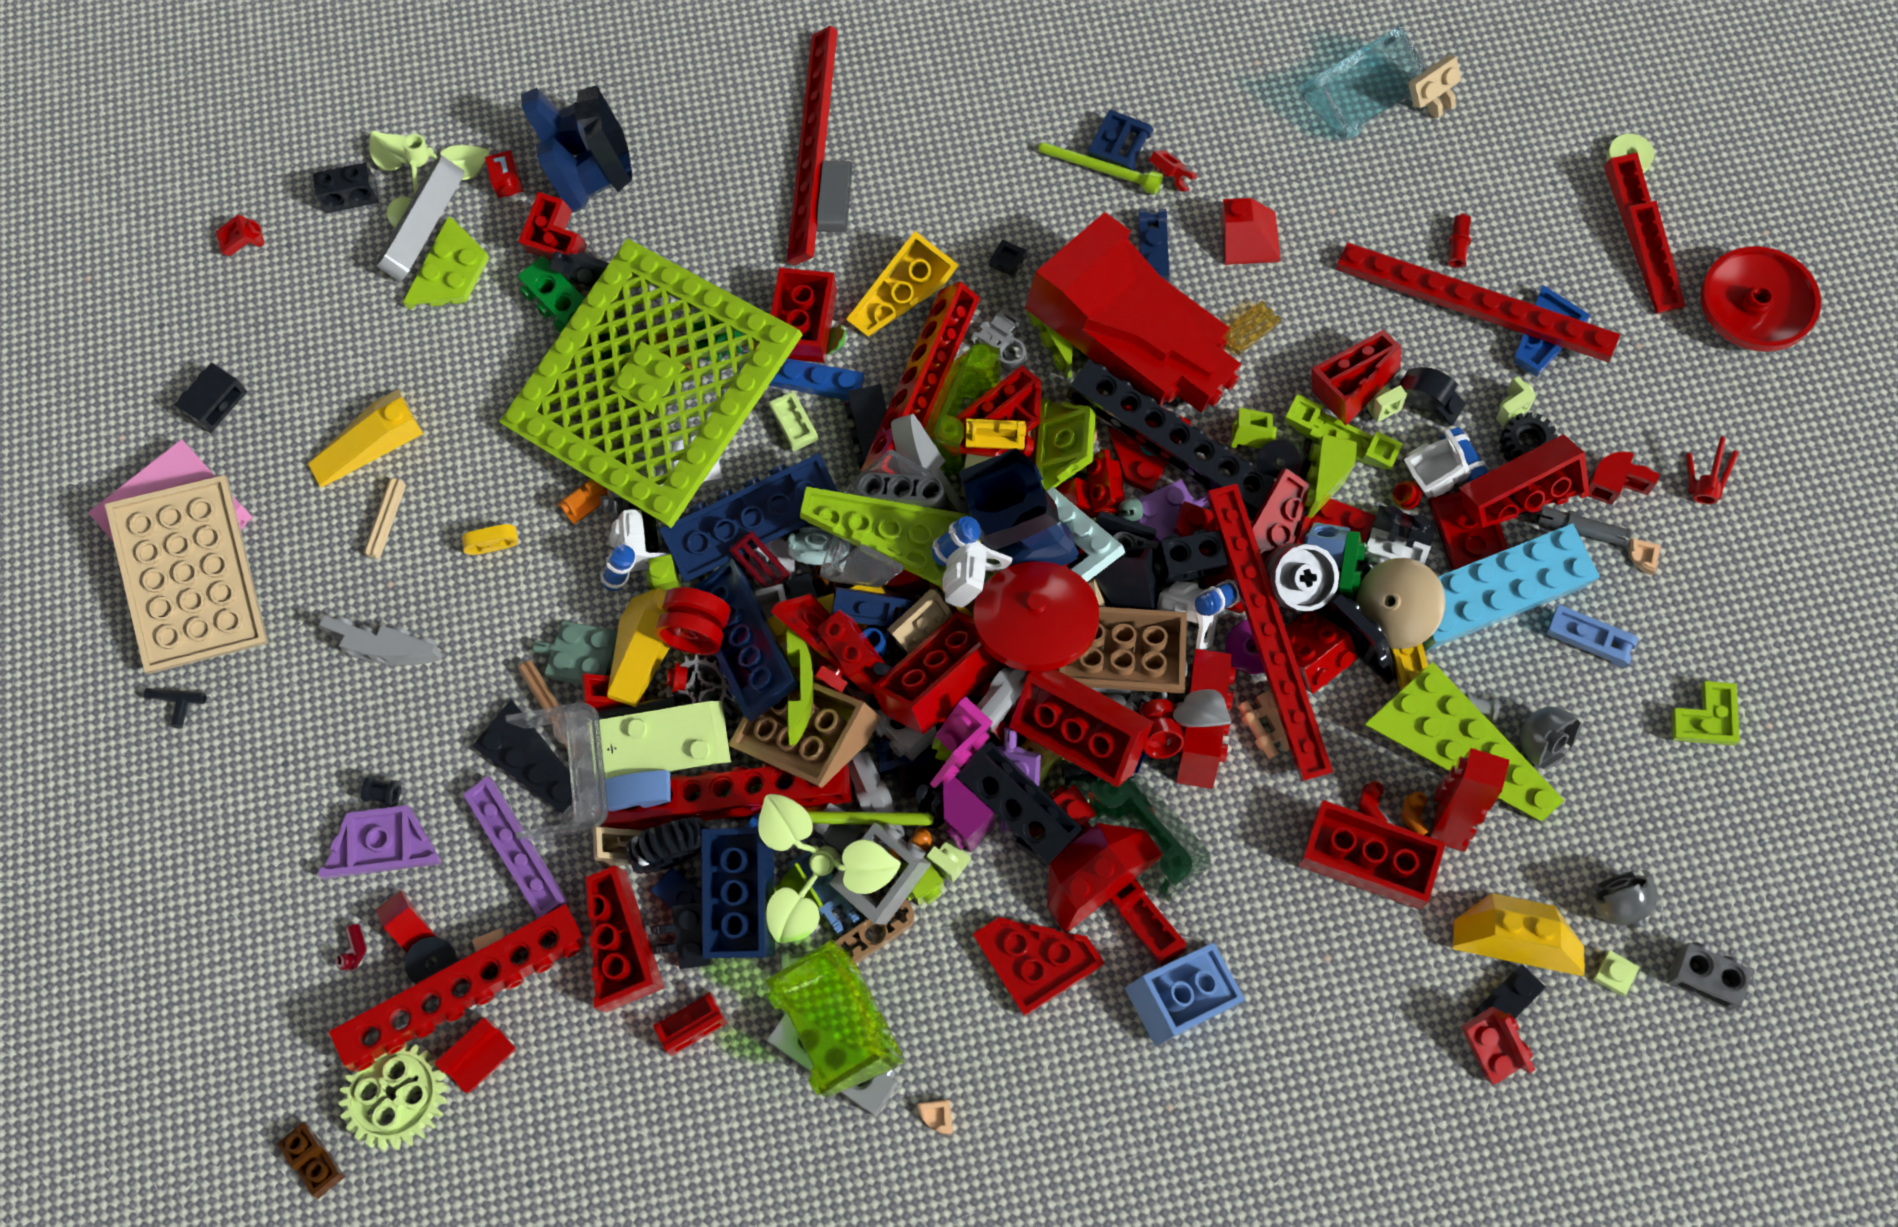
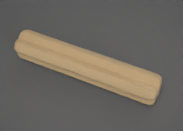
M391 478L386 487L364 548V554L369 558L379 559L383 552L406 484L400 479Z

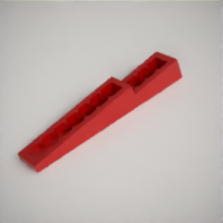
M1638 152L1610 158L1603 168L1655 313L1660 314L1683 309L1686 305L1657 201H1651Z
M1088 822L1081 826L1083 829L1068 846L1086 833L1092 826ZM1136 879L1108 900L1159 967L1169 964L1186 951L1185 940L1145 894V889Z

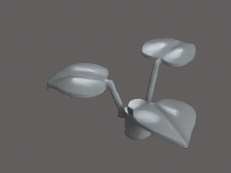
M1187 662L1185 665V677L1188 672ZM1203 689L1188 694L1184 703L1179 702L1173 712V718L1180 725L1181 730L1182 726L1209 727L1231 724L1225 700L1215 690ZM1161 692L1162 699L1168 700L1167 692ZM1122 695L1107 696L1135 712L1139 709L1132 702L1126 704V700Z

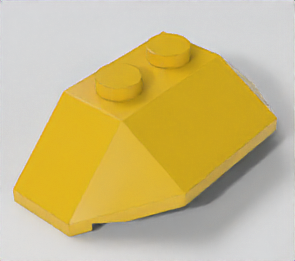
M1490 893L1453 922V950L1578 976L1584 975V945L1554 905Z

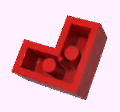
M538 192L519 238V244L528 253L539 257L544 256L551 261L555 251L566 255L570 253L577 254L578 252L584 254L587 243L578 233L566 230L572 210L565 201Z

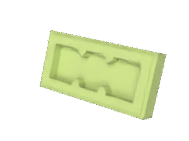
M794 390L768 402L793 452L819 440Z

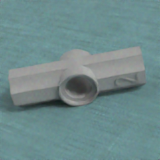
M1004 667L996 675L989 687V691L976 706L994 722L988 729L992 732L1012 707L1016 708L1027 675L1032 671Z
M869 752L857 753L847 765L849 767V776L857 790L855 794L862 811L895 812L889 790L884 780L881 781ZM894 825L903 833L901 838L904 837L905 834L902 825ZM882 840L879 841L881 846L887 845Z

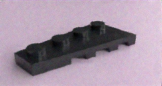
M512 699L472 745L478 752L566 817L586 794Z

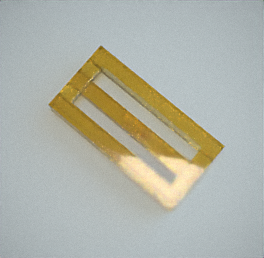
M1262 300L1228 326L1231 329L1226 337V340L1229 341L1227 345L1239 356L1281 323V318L1278 315L1275 316L1271 308L1267 309L1266 303ZM1262 313L1260 316H1258L1251 323H1249L1247 326H1245L1243 329H1241L1238 333H1236L1234 336L1230 338V336L1234 334L1237 330H1239L1241 327L1247 324L1258 314ZM1266 319L1269 320L1267 324H1265L1262 328H1260L1258 331L1252 334L1241 344H1236V342H1238L1245 335L1253 331L1254 328H1256Z

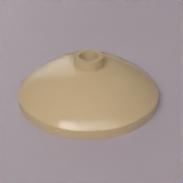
M1393 558L1379 563L1365 575L1360 589L1357 591L1356 604L1369 621H1375L1382 628L1389 648L1407 649L1423 643L1437 630L1444 616L1445 593L1438 576L1428 566L1409 558ZM1394 596L1396 602L1390 607L1388 601L1390 597Z

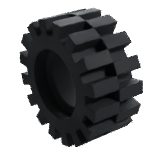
M1527 412L1525 417L1522 413L1517 414L1516 418L1510 419L1499 440V443H1501L1499 447L1500 452L1505 451L1503 455L1505 460L1510 457L1513 460L1533 450L1519 443V434L1528 433L1533 435L1539 441V446L1558 437V434H1554L1556 431L1555 426L1548 427L1551 421L1548 418L1544 422L1541 421L1542 415L1538 413L1535 418H1532V412Z

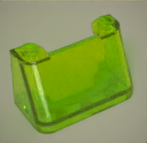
M984 343L975 344L952 363L925 427V432L945 460L940 466V470L960 477L959 471L963 470L965 466V460L961 458L960 452L964 427L955 416L964 396L978 400L982 392L991 390L1001 382V354L998 347Z
M833 939L765 980L770 989L767 993L769 1001L776 1010L781 1008L788 1014L813 1065L810 1068L812 1076L808 1078V1081L817 1095L821 1094L828 1098L889 1072L905 1063V1058L858 966L851 955Z

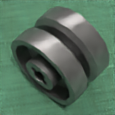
M1287 543L1276 547L1264 562L1277 605L1283 608L1299 611L1319 609L1333 598L1338 588L1339 571L1336 561L1328 551L1317 545Z

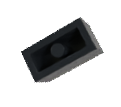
M211 362L199 374L187 391L181 394L179 400L174 405L187 419L211 434L248 391L237 378Z

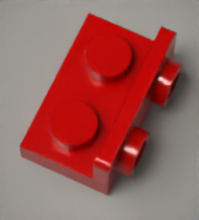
M1102 449L1093 455V461L1087 465L1092 512L1104 511L1115 513L1118 516L1120 513L1118 506L1125 500L1120 461L1110 459L1109 450Z
M840 609L817 627L820 636L850 676L855 675L866 666L873 669L874 664L877 662L885 664L854 619Z
M1492 1006L1460 1026L1486 1080L1492 1085H1496L1519 1069H1523L1529 1074L1535 1071L1531 1061L1533 1054L1527 1044L1520 1039L1517 1033L1519 1025L1510 1013L1505 1014Z

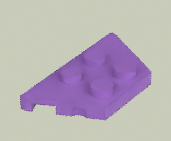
M410 806L349 812L340 826L341 831L339 835L334 838L330 847L332 852L325 867L320 868L318 876L322 879L439 865L441 864V859Z

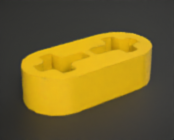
M502 524L467 532L462 536L463 551L468 555H480L514 547L518 544L517 529L514 525Z

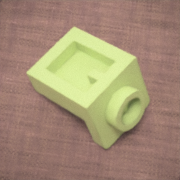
M1519 376L1512 379L1507 389L1509 396L1499 405L1500 410L1496 420L1502 427L1506 426L1511 418H1516L1517 414H1524L1530 410L1537 396L1531 385L1524 382Z
M1401 385L1392 390L1384 386L1365 407L1378 423L1402 410L1407 393Z
M947 840L940 849L934 846L926 856L932 866L952 883L971 862V856L965 851L960 850L950 840Z

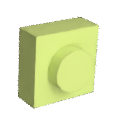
M1609 950L1606 952L1592 980L1623 997L1627 994L1640 967Z

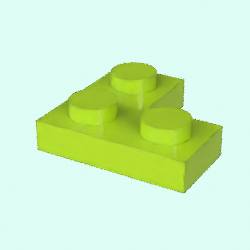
M1705 681L1701 684L1702 710L1674 708L1671 711L1672 741L1736 746L1740 743L1737 683Z

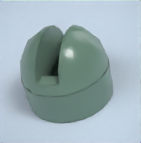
M1135 497L1123 500L1118 506L1119 517L1137 521L1143 516V506L1139 499Z

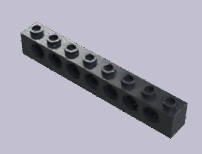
M1088 359L1069 386L1066 394L1068 399L1077 405L1091 407L1098 419L1209 491L1237 484L1247 515L1250 519L1254 520L1276 478L1264 475L1255 469V466L1250 461L1238 458L1230 452L1227 446L1222 443H1216L1206 437V434L1201 429L1191 427L1182 421L1177 413L1165 410L1151 396L1142 395L1133 389V386L1128 381L1118 379L1110 374L1108 369L1100 363H1094ZM1096 389H1105L1109 395H1101ZM1127 404L1132 407L1133 411H1126L1121 405ZM1152 420L1157 424V427H1150L1145 421ZM1170 436L1178 437L1182 443H1174ZM1194 452L1204 454L1206 460L1198 459ZM1219 468L1227 469L1230 476L1221 474ZM1243 484L1251 485L1255 492L1247 491Z

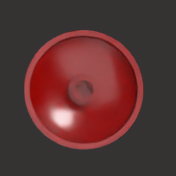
M1747 246L1734 249L1722 255L1705 275L1700 290L1702 310L1715 331L1729 342L1754 351H1778L1795 345L1814 327L1821 311L1820 290L1810 271L1794 257L1769 247Z
M1024 562L999 571L983 585V590L978 594L974 605V626L981 645L999 662L1018 670L1050 671L1074 662L1090 648L1099 628V604L1091 586L1071 569L1050 562Z

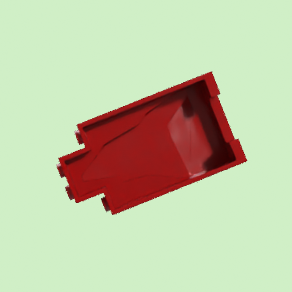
M1103 212L1035 272L1024 308L1093 361L1105 366L1113 376L1128 381L1133 386V389L1142 395L1151 396L1159 406L1165 401L1170 403L1178 395L1200 413L1209 405L1214 407L1222 398L1223 391L1225 389L1230 391L1240 378L1237 376V373L1242 364L1224 351L1229 342L1226 340V337L1231 328L1159 276L1128 240L1131 230L1108 213Z

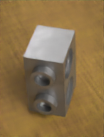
M1699 942L1687 943L1678 948L1667 984L1729 1011L1742 1006L1753 969L1743 966V962L1738 958L1727 955L1722 957L1711 952L1712 949L1709 946ZM1690 960L1695 961L1699 965L1700 974H1696L1691 970L1689 966ZM1722 973L1731 979V988L1723 984L1721 979Z

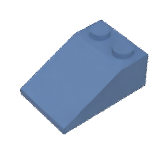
M1215 943L1209 944L1145 974L1125 987L1155 1047L1245 1001Z

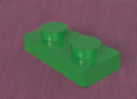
M1347 532L1339 585L1340 594L1345 598H1353L1354 590L1360 589L1362 571L1357 570L1359 560L1364 561L1366 543H1362L1360 532Z

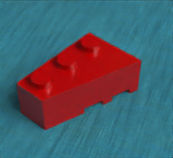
M1384 329L1311 368L1312 392L1346 426L1401 370V345Z

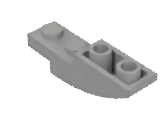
M910 414L894 419L891 422L892 435L903 473L906 475L933 476L938 478L948 496V504L944 510L966 514V507L940 470V466L945 462L944 458L915 415ZM938 492L929 494L927 498L934 497Z
M326 615L323 616L319 624L329 636L342 640L339 647L349 656L363 661L394 666L418 665L439 661L443 656L436 647L437 643L425 636H420L419 639L412 637L409 631L394 625L393 629L382 625L377 632L367 626H362L361 629L354 627L353 623L344 617L337 616L334 619Z

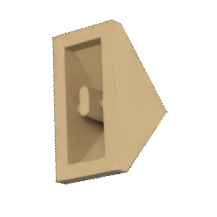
M594 827V859L603 868L614 865H629L626 856V844L633 837L645 831Z

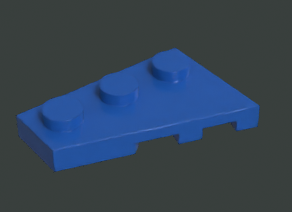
M1542 285L1535 303L1536 306L1588 322L1590 314ZM1523 334L1513 362L1535 377H1538L1564 347Z

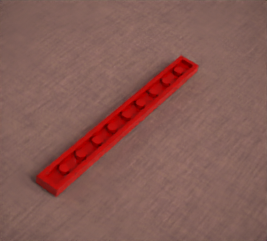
M831 25L811 36L786 260L793 266L814 258L822 166L825 158L838 30Z
M1347 242L1337 263L1336 270L1608 363L1621 335L1620 333Z
M1233 484L1209 490L1206 494L1217 529L1220 531L1224 550L1300 781L1304 782L1333 773V769L1238 485Z

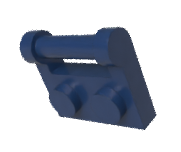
M1109 109L1088 150V156L1134 170L1136 166L1134 162L1146 139L1151 137L1154 131L1153 127L1146 122ZM1130 131L1137 135L1126 157L1118 155Z

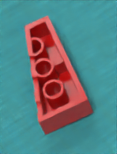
M1562 434L1459 487L1463 509L1484 528L1517 518L1518 513L1528 510L1530 513L1540 511L1543 505L1553 502L1556 505L1568 502V498L1576 495L1580 498L1590 496L1585 453L1566 435Z
M1195 649L1188 694L1203 689L1215 690L1223 696L1227 710H1231L1233 692L1228 691L1229 684L1234 685L1236 667L1231 666L1232 654ZM1230 724L1209 727L1184 726V746L1180 751L1179 758L1181 760L1176 783L1213 789L1219 763L1226 762L1228 744H1223L1222 742L1223 736H1228Z
M1470 748L1464 757L1459 756L1456 765L1451 766L1449 774H1445L1442 783H1438L1433 800L1437 801L1438 804L1429 837L1445 842L1447 847L1465 852L1469 845V839L1473 840L1476 835L1477 829L1472 827H1477L1478 824L1482 825L1488 810H1491L1503 790L1510 760L1474 748Z
M614 865L586 877L588 918L591 921V936H589L590 948L593 952L592 981L595 983L594 1009L607 1013L660 991L665 987L627 871Z

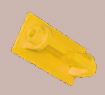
M966 419V447L1016 448L1024 450L1026 436L1025 421Z

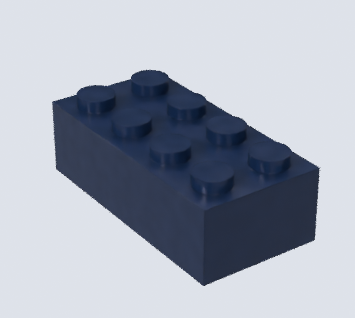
M758 827L701 829L703 959L775 956V939L768 929L766 919L767 905L774 894V849L768 847L762 841Z

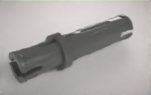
M1544 505L1539 511L1542 515L1538 514L1536 521L1537 524H1544L1559 529L1573 523L1580 535L1607 541L1622 547L1628 545L1629 541L1624 537L1630 538L1632 531L1629 528L1626 529L1578 516L1576 512L1571 510L1563 512Z

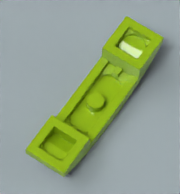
M1296 395L1284 420L1297 431L1316 443H1319L1323 434L1357 442L1355 461L1391 470L1403 443L1377 431L1373 436L1349 424L1345 426L1339 419L1322 412V405L1301 395Z
M787 626L788 662L791 667H800L801 701H788L789 745H796L807 727L812 711L813 671L811 657L805 641Z

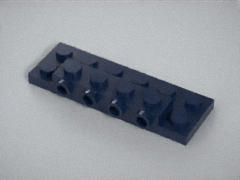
M820 453L786 468L785 464H782L770 470L771 476L761 481L759 477L752 478L742 484L744 489L733 493L732 489L717 495L718 501L707 506L705 502H702L690 508L691 514L677 520L672 528L667 525L660 528L659 530L685 583L724 565L731 558L736 559L729 550L751 530L765 545L809 524V522L800 518L806 487L838 492ZM751 539L747 542L753 550L759 548ZM743 547L738 550L741 555L747 554Z
M731 558L696 585L694 589H699L721 598L731 609L727 625L724 629H721L724 634L718 653L712 655L720 663L717 667L720 674L729 682L728 692L738 702L745 718L752 722L799 687L800 683L739 563Z

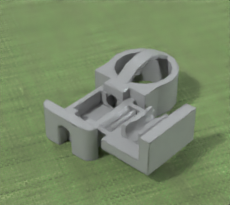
M1002 308L990 323L992 327H990L988 321H984L980 325L981 331L979 333L975 332L971 339L975 347L980 343L991 350L994 359L1001 363L1004 368L1015 370L1025 364L1027 353L1024 344L1020 340L1013 338L1011 331L1016 327L1023 329L1025 325L1021 318ZM1017 347L1022 350V354L1017 358L1007 349ZM1003 354L1011 361L1005 360L1003 358Z

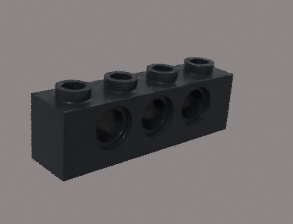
M991 741L980 748L957 774V777L963 781L964 786L975 793L994 814L998 815L1009 826L1016 836L1021 837L1032 848L1036 856L1044 859L1048 864L1083 829ZM991 778H993L997 782L998 786H996L992 782ZM1014 800L1020 804L1021 808L1015 804ZM1037 822H1039L1040 824H1042V826L1044 827V830H1042V829L1038 826Z

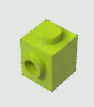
M907 861L900 865L897 871L899 877L909 865ZM932 864L907 896L909 901L914 898L918 905L924 902L930 904L942 895L941 890L945 888L944 881Z

